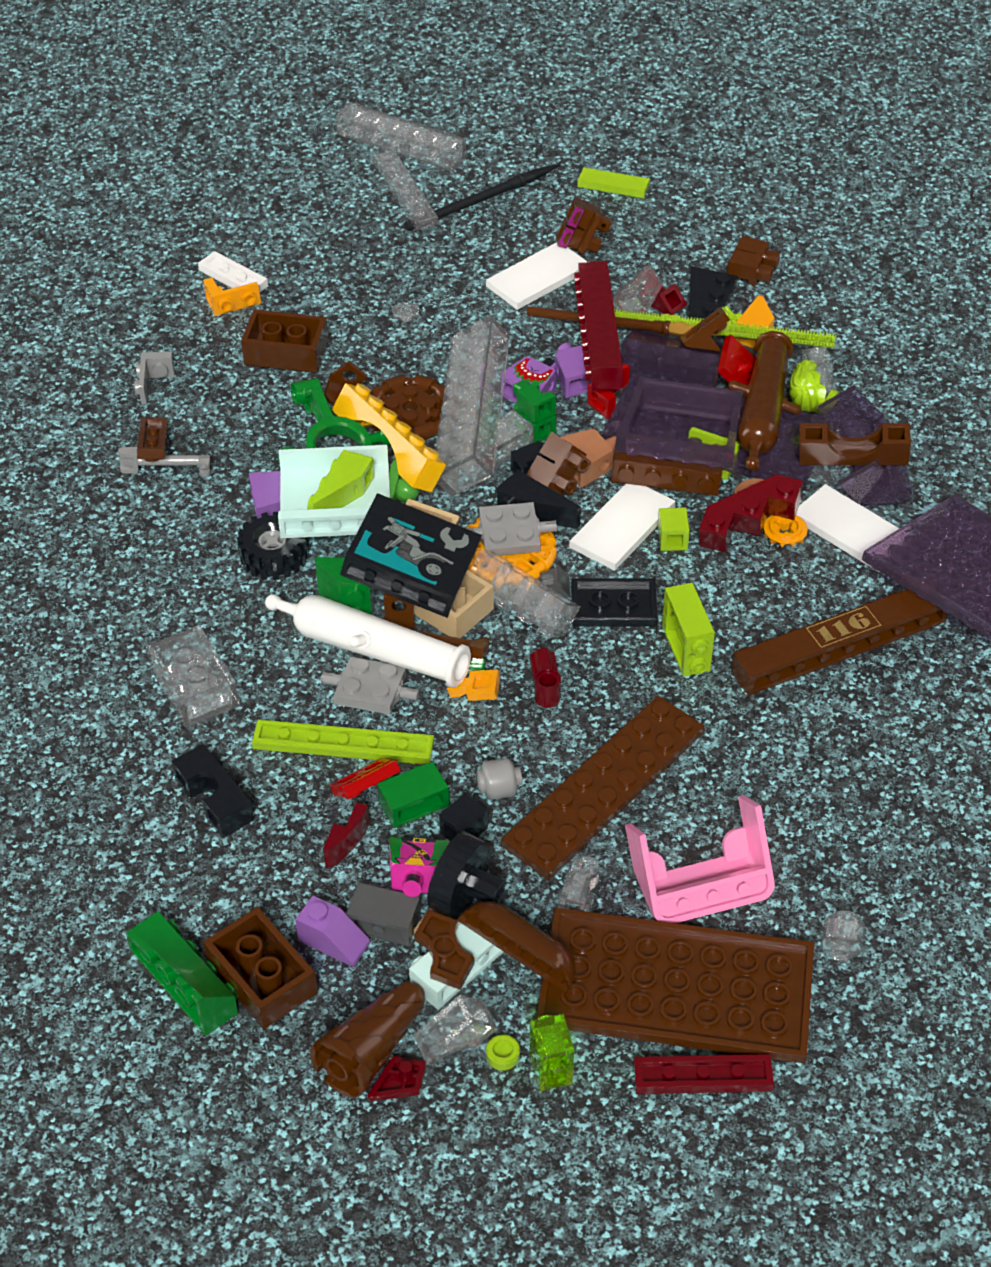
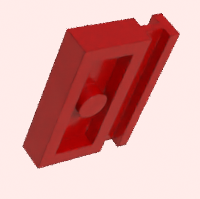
M381 758L329 786L334 796L351 799L360 795L363 790L376 786L377 783L384 781L401 770L396 760L392 761L391 759Z

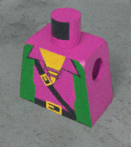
M390 837L389 868L391 889L403 891L408 897H416L420 893H428L429 884L436 865L449 845L450 840Z

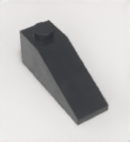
M519 470L497 487V505L534 502L535 514L539 522L556 520L557 526L574 529L580 527L581 507Z

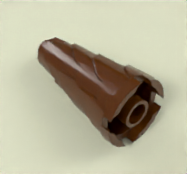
M405 981L388 993L380 995L366 1008L353 1013L339 1026H336L319 1038L311 1047L310 1057L317 1073L324 1068L329 1074L323 1081L346 1097L356 1098L359 1094L361 1096L368 1089L372 1079L392 1056L391 1051L404 1037L410 1024L424 1009L425 993L422 987L415 982Z

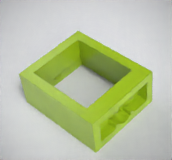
M693 582L665 588L662 628L682 676L698 675L711 671L715 632Z

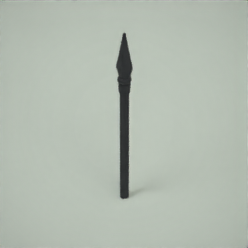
M558 163L530 170L525 174L519 173L501 184L404 223L407 231H410L508 190L524 187L526 183L537 180L561 164Z

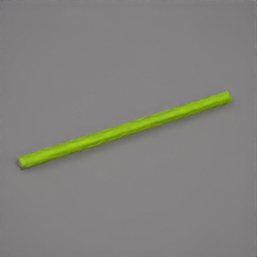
M616 309L615 317L647 321L658 320L665 322L668 320L671 323L682 322L693 326L701 322V318L699 321L698 318L695 321V317L693 320L692 317L690 320L689 317L686 320V316L684 319L683 316L681 319L680 316L677 319V315L675 318L674 315L672 318L671 315L668 318V314L666 317L665 314L663 317L662 314L659 317V313L657 316L656 313L654 316L653 313L650 316V312L647 315V312L642 314V311H640V314L639 311H637V314L634 311L633 314V310H631V313L630 310H628V313L625 310L624 313V309L622 312L621 309L619 312ZM728 321L726 328L718 333V335L722 336L732 335L738 338L757 340L763 333L777 331L787 335L793 344L835 348L837 333L835 336L834 333L832 336L829 333L828 336V332H826V335H824V332L821 335L820 331L818 335V331L816 334L815 331L812 334L811 330L809 334V330L807 333L804 330L803 333V329H801L800 333L799 329L798 332H796V329L793 332V328L791 331L790 328L788 331L787 328L784 331V327L782 330L781 327L779 330L776 327L775 330V326H773V329H771V326L770 329H768V326L765 329V325L764 328H762V325L759 328V324L757 328L756 324L754 327L753 324L750 327V323L748 327L747 323L745 326L744 323L741 326V322L738 326V322L736 325L733 322L732 325V321L730 325Z

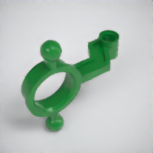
M318 378L291 383V395L295 405L303 404L307 416L314 414L317 422L308 431L306 448H316L317 441L328 435L349 437L359 446H370L380 442L383 445L391 446L381 429L377 433L369 434L361 424L352 419L333 417ZM287 446V447L282 448L281 450H285V449H295V448Z

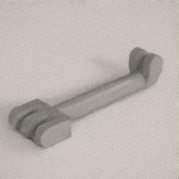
M121 447L118 450L120 471L125 474H139V466H199L200 476L208 477L210 475V455H165V459L148 462L144 459H137V447Z

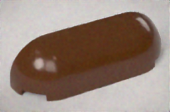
M493 901L478 902L468 907L457 919L458 922L566 994L572 987L575 979V962L569 950L562 943L506 906Z

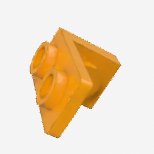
M213 277L203 280L206 300L215 316L261 303L257 282L223 291L221 286L216 285Z

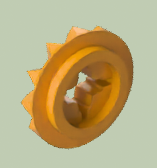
M771 515L766 519L763 527L765 538H770L771 544L780 543L781 547L785 544L794 547L796 543H803L808 530L805 521L797 515L795 520Z

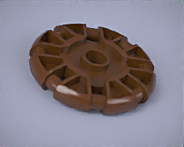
M416 374L415 377L395 376L384 380L380 387L375 386L370 392L372 396L384 402L383 406L395 412L398 415L397 419L406 423L410 427H415V429L410 431L424 440L437 436L440 430H446L455 418L456 401L453 393L445 385H439L438 380L428 376ZM370 426L374 431L380 430L376 426Z

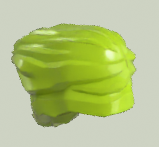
M804 359L801 363L796 364V368L792 372L789 383V395L792 403L799 405L802 411L826 413L837 400L839 391L832 389L826 397V387L820 383L821 375L816 371L818 365L814 360Z

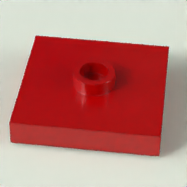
M729 335L724 338L717 372L728 383L734 380L748 385L756 358L735 337Z

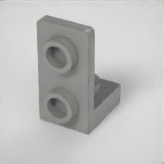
M172 351L141 353V362L136 364V374L139 380H135L134 383L135 394L140 395L141 404H147L149 378L175 377Z

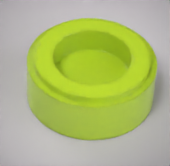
M497 1035L490 1039L486 1046L487 1062L491 1067L503 1071L516 1066L520 1059V1046L516 1039L509 1035Z

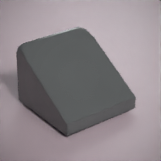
M560 566L540 573V577L535 580L536 597L538 599L570 597V579Z

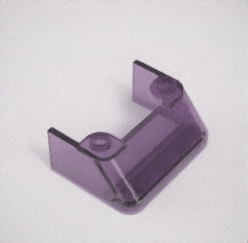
M855 385L818 405L819 411L832 422L833 431L844 437H864L874 433L882 423H890ZM877 460L868 465H852L854 473L838 481L839 485L849 494L851 500L859 503L861 506L905 504L915 498L906 465H881Z

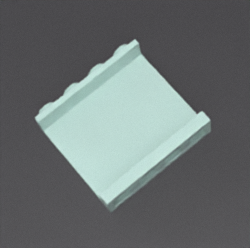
M387 445L279 450L281 481L278 521L280 538L356 535L376 494L379 493L390 498ZM343 450L373 457L375 477L363 496L343 508L307 509L310 496L316 493L321 479L327 476L333 460L338 459Z

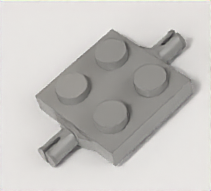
M534 502L479 507V527L466 528L482 535L480 541L484 546L485 557L540 552V534L544 532H557L556 520L539 522L535 514Z
M350 657L345 670L340 675L323 671L321 676V684L337 686L333 695L334 704L390 715L394 705L401 698L417 702L420 695V689L403 687L406 668L389 663Z

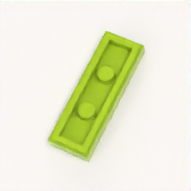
M585 167L578 178V187L637 198H645L650 186L649 178Z

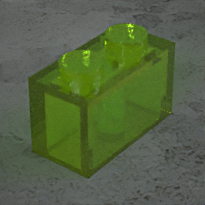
M564 1014L556 1016L544 1015L530 1021L529 1056L539 1091L573 1084L574 1047Z

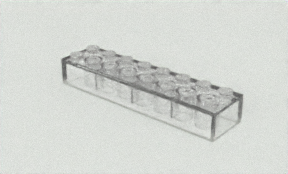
M492 316L477 321L472 327L463 332L456 333L451 340L436 443V451L440 454L439 458L446 464L437 483L451 496L494 475L510 334Z

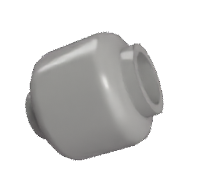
M509 758L485 761L481 766V770L476 772L480 794H485L489 800L512 797L517 792V786L522 785L520 767H514L513 762Z

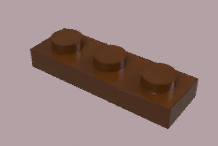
M141 417L137 459H144L148 462L165 459L168 417Z

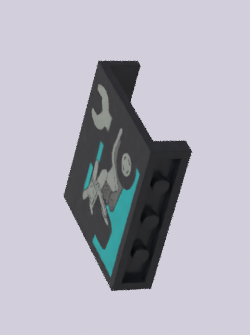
M377 493L346 553L340 575L448 618L482 535Z

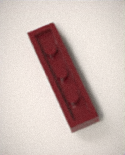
M771 1054L634 1057L635 1094L773 1092L774 1089Z

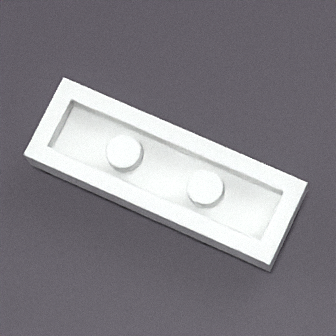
M215 251L198 262L199 271L231 288L254 282L258 283L260 292L268 287L267 278Z

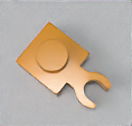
M498 669L470 671L469 678H464L459 686L456 688L447 687L449 696L457 698L466 694L468 701L497 699L500 674Z

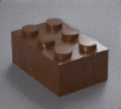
M254 309L241 340L244 365L318 373L329 341L327 317Z
M256 907L203 941L206 959L216 968L219 978L224 983L229 982L238 995L239 1002L263 1030L318 994L315 971L259 907Z

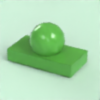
M393 460L389 471L390 498L406 503L408 499L415 500L420 490L411 487L398 474L397 461Z

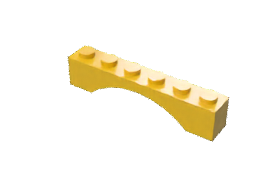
M345 383L332 411L338 417L352 419L364 428L376 426L381 429L393 448L398 474L411 487L432 492L446 467V464L439 458L440 454L436 450L427 447L422 437L413 434L410 431L411 427L399 421L397 419L398 415L395 412L383 406L384 402L381 399L370 394L371 390L368 387L359 383L356 386Z

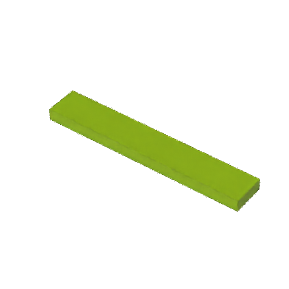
M258 719L252 739V747L258 750L369 760L384 758L402 763L425 765L431 762L434 735Z

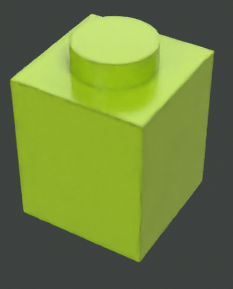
M686 507L659 508L657 528L660 551L688 550L689 523Z

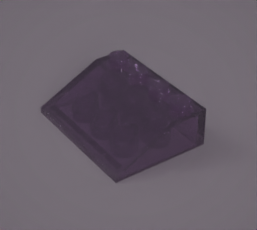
M633 329L625 337L620 352L622 365L626 363L630 366L629 379L716 396L723 378L717 372L723 343L715 341L721 351L689 348L684 345L678 336Z

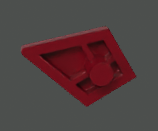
M393 1056L368 1093V1101L420 1095L427 1066L426 1061Z

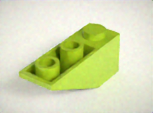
M343 450L338 459L333 460L327 476L321 479L316 493L310 496L307 509L343 508L363 496L375 477L373 457Z

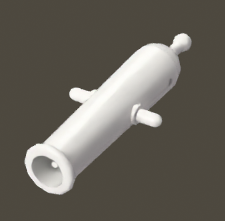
M275 594L269 595L265 600V605L269 610H281L292 615L296 629L305 637L444 680L447 686L451 688L459 686L467 675L471 661L470 648L466 645L453 646L319 595L304 597L298 604L283 601Z

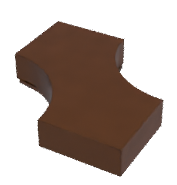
M428 909L414 934V940L423 945L432 957L430 979L461 990L475 964L474 957L464 951L457 942L458 920Z

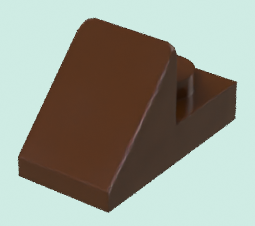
M719 307L680 338L684 345L689 348L721 351L710 335L724 330L730 318Z

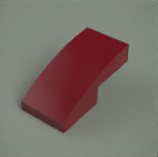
M356 802L347 825H333L323 847L325 867L332 868L338 864L360 842L370 824L368 805Z

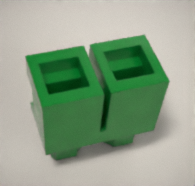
M524 379L513 385V393L517 396V402L514 405V413L517 415V426L533 443L547 439L551 432L556 434V396L551 391L543 394L539 389V381L530 384Z

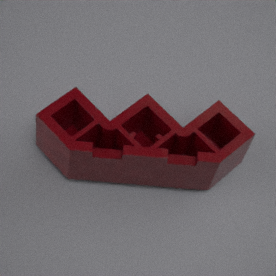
M775 474L707 506L699 528L700 546L726 553L734 530L761 536L768 514L795 520L802 499L803 481Z

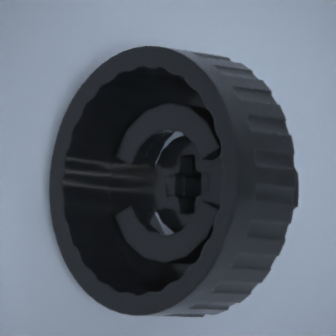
M466 831L459 833L453 838L440 857L429 884L427 902L430 908L453 919H457L472 904L475 898L480 901H493L497 903L501 900L505 891L506 881L487 872L492 855V848L489 842Z

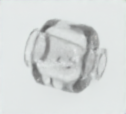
M846 910L837 911L829 915L824 920L821 937L822 949L837 961H847L860 955L866 931L863 921L855 913Z

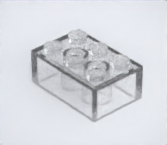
M200 625L146 646L150 669L185 728L240 706L236 682Z

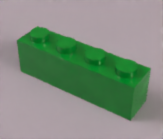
M157 911L126 932L130 951L199 1030L207 1036L238 1014L236 1005L238 995L229 982L223 983L218 978V972L210 961L204 962L199 957V951L194 943L189 939L185 941L180 936V930L172 919L166 920Z

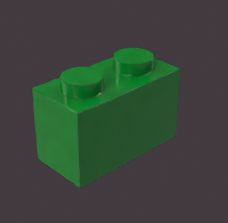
M433 761L425 765L416 766L410 771L395 777H388L384 781L377 783L378 802L393 828L449 807V787Z

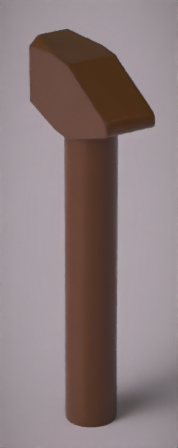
M413 630L456 647L461 644L466 645L470 648L471 658L482 659L489 653V640L487 637L473 641Z

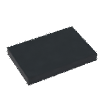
M571 578L572 627H657L655 579Z

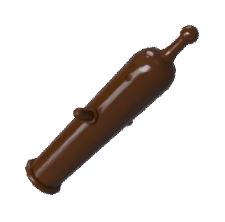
M769 331L763 333L756 340L755 352L757 355L748 385L734 380L728 384V388L731 391L742 394L745 399L737 438L742 449L749 453L745 460V467L750 471H755L760 467L759 455L768 453L777 444L782 410L794 415H799L802 411L799 405L787 401V397H784L788 359L793 355L794 345L791 339L782 332Z

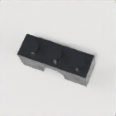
M204 744L171 761L175 780L190 799L204 792L214 793L204 799L203 803L206 819L222 839L254 821L252 808L255 804L251 795L246 790L242 792L238 787L234 774L231 771L226 772L218 755L215 752L210 753Z

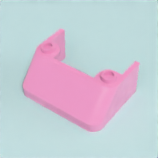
M745 795L738 796L743 827L732 829L726 833L722 841L723 857L666 871L663 858L658 853L648 850L646 834L631 823L625 825L633 871L650 912L656 920L679 923L763 901L772 894L775 883L760 804Z

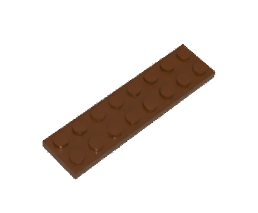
M658 695L501 839V846L549 880L703 735L705 725Z

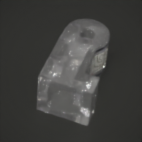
M581 856L573 861L559 896V908L593 912L594 895H590V893L598 887L599 863L597 860L590 856Z

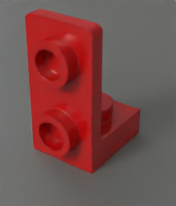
M626 363L622 365L623 388L629 384L630 366ZM589 383L587 404L606 419L615 416L616 395L614 393L620 389L592 391L591 383Z

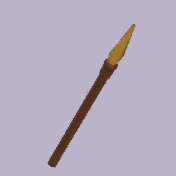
M532 306L527 308V316L579 322L578 312ZM616 317L617 327L652 331L653 333L664 335L672 334L681 337L694 327L682 322L671 323L668 320L664 322ZM712 333L710 336H718V333Z

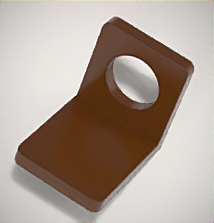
M351 361L346 362L330 374L324 392L326 400L334 406L345 383L356 386L357 383L360 384L365 381L367 375ZM352 371L357 375V378L349 380L344 377L343 372Z

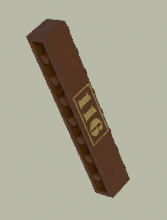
M932 580L923 584H916L904 591L892 593L873 602H867L860 607L840 612L838 615L824 620H818L800 629H793L786 634L766 639L751 647L741 648L733 653L731 673L749 696L945 623L951 603Z

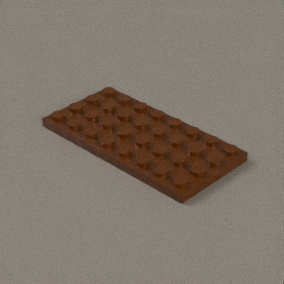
M555 907L550 936L562 943L571 953L575 962V979L572 987L566 994L543 978L536 1026L740 1055L771 1054V1059L806 1063L815 942Z

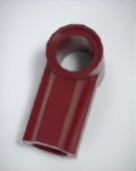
M538 648L534 653L530 654V665L535 689L534 700L541 707L551 708L560 702L561 676L558 673L555 653L549 651L548 648Z

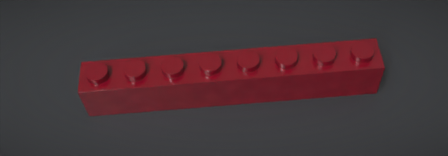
M608 262L578 263V272L574 273V284L586 381H591L592 391L623 389V366Z

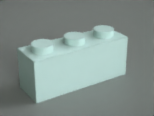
M459 922L456 931L457 942L464 951L474 957L475 962L462 987L463 989L498 958L503 951ZM428 952L424 956L417 957L409 968L410 983L415 982L420 985L425 993L424 998L439 1010L460 990L430 979V969L433 960Z

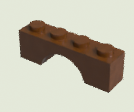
M800 423L799 465H909L911 446L910 423H882L874 433L859 438L838 435L831 430L827 423Z
M616 442L611 482L718 496L723 456L695 453L686 460L667 461L654 457L646 451L643 445Z

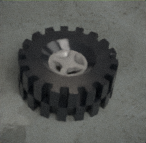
M267 512L261 513L262 518L258 519L256 516L250 518L251 523L246 521L242 525L243 529H239L237 537L239 557L246 572L251 571L252 576L257 577L258 574H261V579L267 580L268 576H273V580H279L280 575H284L285 578L290 577L291 571L296 574L300 571V566L304 567L306 564V558H308L307 537L280 538L278 512H273V516H267Z

